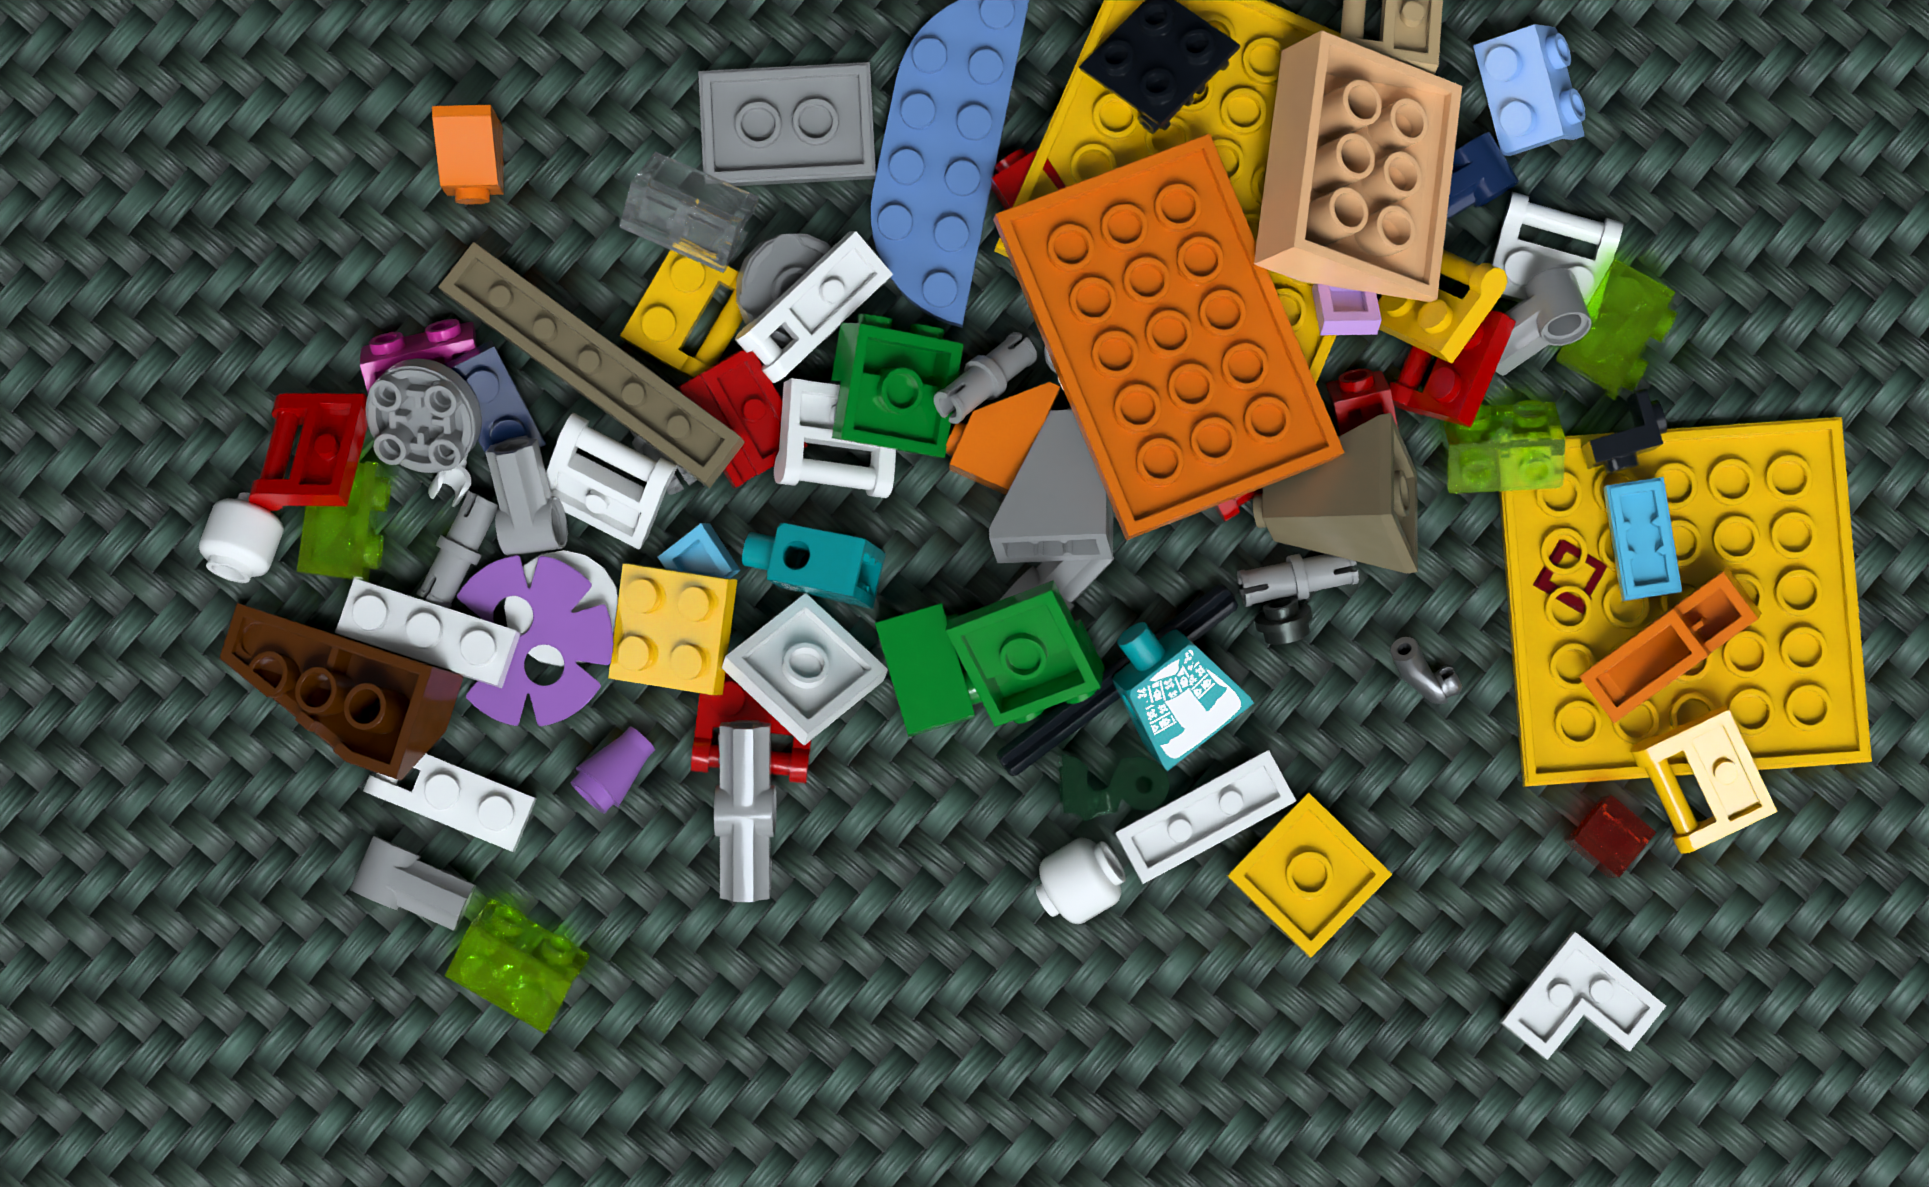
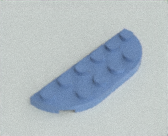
M958 0L942 9L920 29L907 48L899 66L871 200V227L876 252L880 260L892 272L893 275L890 279L910 303L939 321L963 328L991 191V178L995 172L1030 0Z

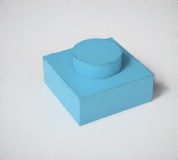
M700 523L658 556L665 569L724 578H732L741 571L710 523Z

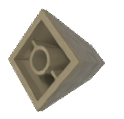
M1391 413L1378 415L1339 436L1338 438L1345 452L1342 456L1263 487V493L1254 494L1253 513L1258 528L1267 527L1275 542L1406 574L1418 572L1417 471Z

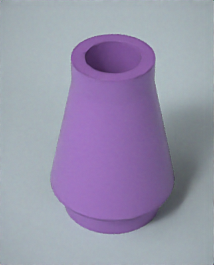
M629 727L620 737L577 766L578 775L570 783L589 804L605 814L612 805L620 806L647 758L655 751V748L640 732L633 727Z

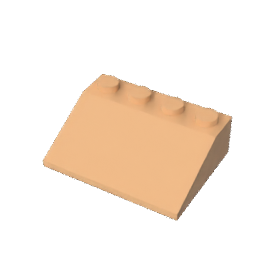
M1322 30L1282 50L1254 265L1306 283L1323 284L1331 287L1367 291L1426 302L1437 300L1462 86Z

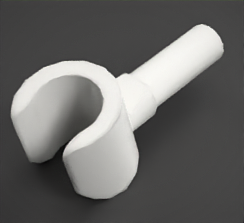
M467 456L456 468L437 473L429 486L428 493L430 498L434 499L442 483L451 486L455 491L452 507L459 504L471 485L470 474L465 469Z

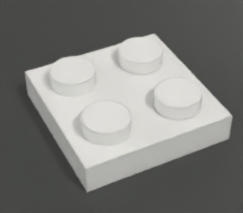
M807 593L727 654L722 665V669L803 745H806L881 684L888 671L876 657Z

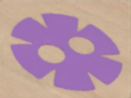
M518 555L495 561L472 576L457 594V598L482 620L494 623L493 614L496 605L506 597L518 596L526 600L531 606L533 622L530 629L519 637L503 687L499 688L477 681L466 694V698L489 717L517 726L520 722L527 694H530L536 721L539 726L562 721L582 709L594 697L601 684L576 664V661L609 665L613 653L612 625L606 605L601 604L572 613V609L590 590L592 583L568 564L546 556L538 558L530 588L527 586L521 559ZM538 645H550L556 648L564 660L562 676L551 685L541 686L535 684L528 678L525 672V658L528 652Z

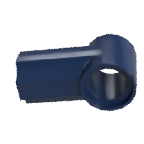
M1490 132L1473 139L1454 153L1447 220L1472 205L1478 208L1487 204L1520 182Z

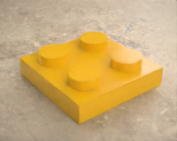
M623 564L613 636V653L608 678L702 694L723 695L725 671L722 669V665L729 649L737 579L637 564Z
M1307 793L1232 869L1227 877L1311 958L1382 886L1392 873L1310 793Z

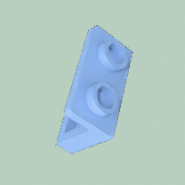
M1533 24L1473 45L1499 147L1504 156H1512L1560 139L1575 140L1584 137L1582 121L1585 120L1584 103L1578 91L1572 88L1567 66L1571 64V54L1568 44L1555 27Z

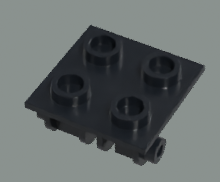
M1145 0L1079 66V69L1141 112L1137 118L1139 123L1149 133L1154 134L1159 128L1166 130L1171 125L1170 120L1183 105L1190 106L1194 102L1193 95L1195 93L1202 94L1206 90L1205 84L1219 70L1225 71L1229 67L1228 60L1241 47L1239 43L1175 0Z

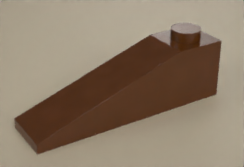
M239 603L236 605L219 657L266 697L273 698L296 717L295 721L306 730L314 732L334 748L333 752L344 761L398 780H402L446 732L464 678L462 675Z

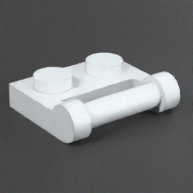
M1512 192L1491 262L1492 265L1503 269L1507 275V285L1500 298L1520 303L1527 298L1525 288L1535 275L1552 268H1565L1571 270L1575 275L1590 315L1591 323H1594L1598 318L1614 255L1621 238L1623 222L1606 218L1604 223L1530 203L1528 202L1529 196ZM1525 224L1597 244L1594 258L1591 260L1519 240L1518 235L1521 225Z
M795 378L785 381L779 452L774 464L775 482L792 486L798 484L799 481L864 489L868 496L889 497L894 483L896 450L832 438L840 385ZM804 442L870 451L871 464L869 467L806 459L803 458Z
M572 413L560 433L546 471L551 496L560 499L566 513L640 550L650 534L677 465L662 457L657 462L588 427L589 420ZM580 448L647 482L645 488L577 454V449Z

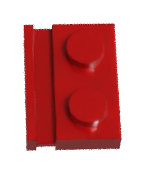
M744 349L675 387L677 391L744 440V445L723 471L732 488L739 487L754 476L773 467L780 444L782 399L771 380L761 370L762 364L753 351L746 353Z

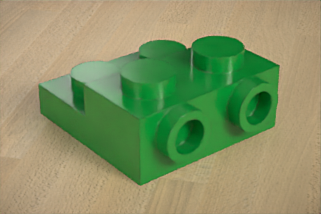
M858 314L857 323H841L831 379L832 381L841 382L832 438L945 458L946 443L951 425L949 417L953 411L946 418H943L934 405V395L958 378L964 344L943 340L944 329L932 326L910 324L909 333L892 330L893 319L876 315Z
M1054 580L952 618L947 622L945 631L995 727L1011 721L1017 724L1028 722L1039 716L1048 707L1065 701L1067 704L1082 702L1091 697L1097 689L1101 688L1105 667L1081 619L1074 621Z

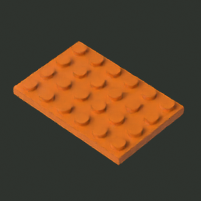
M1210 133L995 214L993 219L1126 540L1312 469L1345 453L1269 272L1265 268L1254 265L1256 242Z

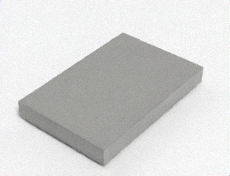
M870 62L698 71L705 188L876 178Z

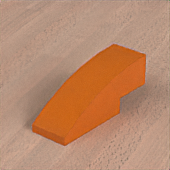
M1726 567L1579 677L1612 722L1615 723L1704 660L1711 652L1758 620L1762 613L1728 567Z

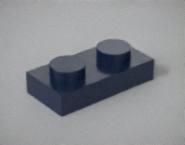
M492 340L443 364L458 373L468 383L478 400L482 416V426L478 441L484 452L487 451L490 445L498 444L508 438L520 436L538 439L539 448L546 445Z

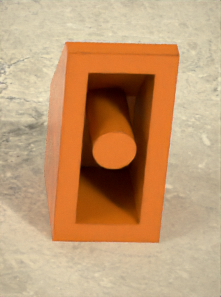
M432 106L439 181L447 196H455L456 203L470 205L489 203L490 195H503V126L492 106Z
M1047 382L974 410L967 424L963 422L955 424L946 443V453L953 456L949 464V470L1007 495L1042 425L1055 404L1060 386Z

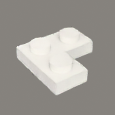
M1571 932L1500 1020V1023L1541 1057L1548 1060L1582 1016L1592 1022L1623 1049L1631 1051L1666 1005L1579 934Z

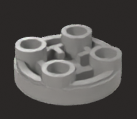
M408 359L394 364L374 382L369 390L366 401V419L369 430L375 440L373 445L375 454L381 461L389 465L400 464L408 469L424 473L452 470L473 449L480 436L482 416L473 390L458 373L436 361Z

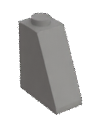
M1071 407L1067 408V410H1050L989 527V540L997 563L1113 559L1114 510Z

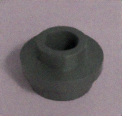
M1284 597L1267 602L1263 606L1264 611L1254 619L1257 631L1264 634L1265 642L1279 645L1295 642L1306 637L1310 633L1308 622L1312 620L1313 614L1308 604L1298 603L1295 597Z

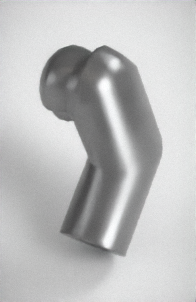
M1402 637L1392 644L1390 653L1402 679L1431 703H1448L1447 698L1455 696L1462 691L1463 686L1453 667L1443 666L1437 672L1432 673L1415 639Z

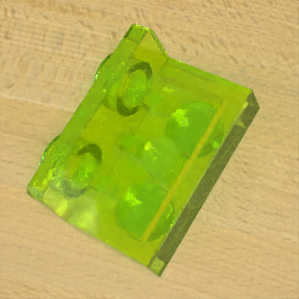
M1614 258L1586 306L1591 318V327L1588 333L1571 344L1563 345L1556 357V362L1605 388L1606 396L1615 401L1623 388L1633 392L1650 363L1641 357L1652 338L1662 343L1679 314L1671 309L1676 292Z
M1524 400L1509 405L1485 406L1481 404L1471 428L1440 420V431L1447 457L1446 485L1449 493L1560 488L1563 485L1565 436L1555 402L1542 403L1536 400Z
M365 461V464L358 463L347 506H306L297 565L298 573L348 580L359 579L369 582L370 570H379L383 555L384 538L383 535L375 533L378 511L387 512L389 507L391 478L383 477L384 467L378 462Z
M491 899L470 924L445 976L546 1034L555 1021L575 980L587 965L590 955L577 948L567 937L553 934L527 919L520 910Z

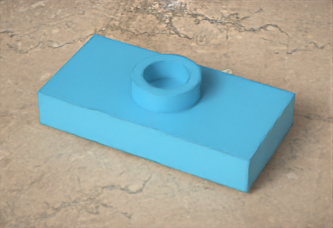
M1664 477L1603 487L1621 601L1682 592Z

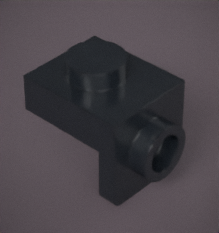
M1647 389L1635 391L1627 397L1635 428L1590 440L1581 447L1587 469L1604 465L1606 474L1623 471L1640 465L1637 455L1653 451L1663 444L1661 434L1667 433L1666 418L1660 402L1657 399L1650 401Z

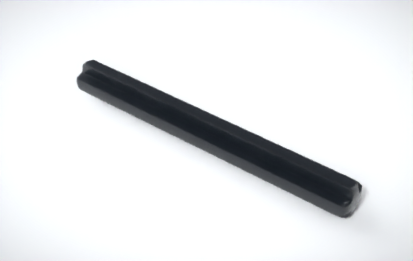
M1223 584L1217 585L1153 634L1159 640L1168 632L1177 629L1193 643L1236 611L1238 603L1227 587ZM1124 655L1104 670L1101 688L1097 689L1091 697L1076 704H1067L1066 701L1062 702L1002 747L996 756L1007 773L1012 777L1019 775L1121 698L1113 683V677L1131 662L1128 657Z

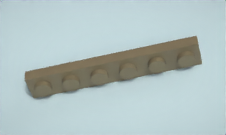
M475 242L470 245L438 286L449 298L709 489L744 445V440L738 434Z

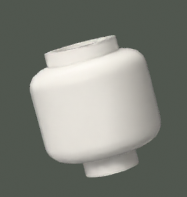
M245 492L240 493L237 499L226 498L214 504L199 542L200 553L208 561L206 564L208 570L224 579L238 583H247L251 577L261 576L268 572L284 531L280 519L264 507L249 502L250 493Z
M1078 838L1042 860L1039 868L1042 884L1036 886L1035 890L1040 903L1050 916L1054 917L1061 914L1070 923L1082 924L1119 901L1121 896L1120 884L1125 882L1126 877L1118 858L1105 842L1101 841L1096 844L1090 839Z

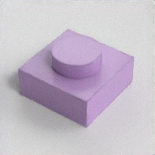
M1313 284L1312 294L1320 335L1378 334L1382 320L1376 293Z

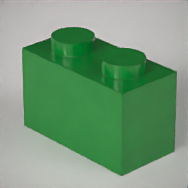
M942 603L875 623L908 737L975 718V713L972 705L982 702L967 672H962L957 652L945 631L948 620L958 617L957 613L946 616Z

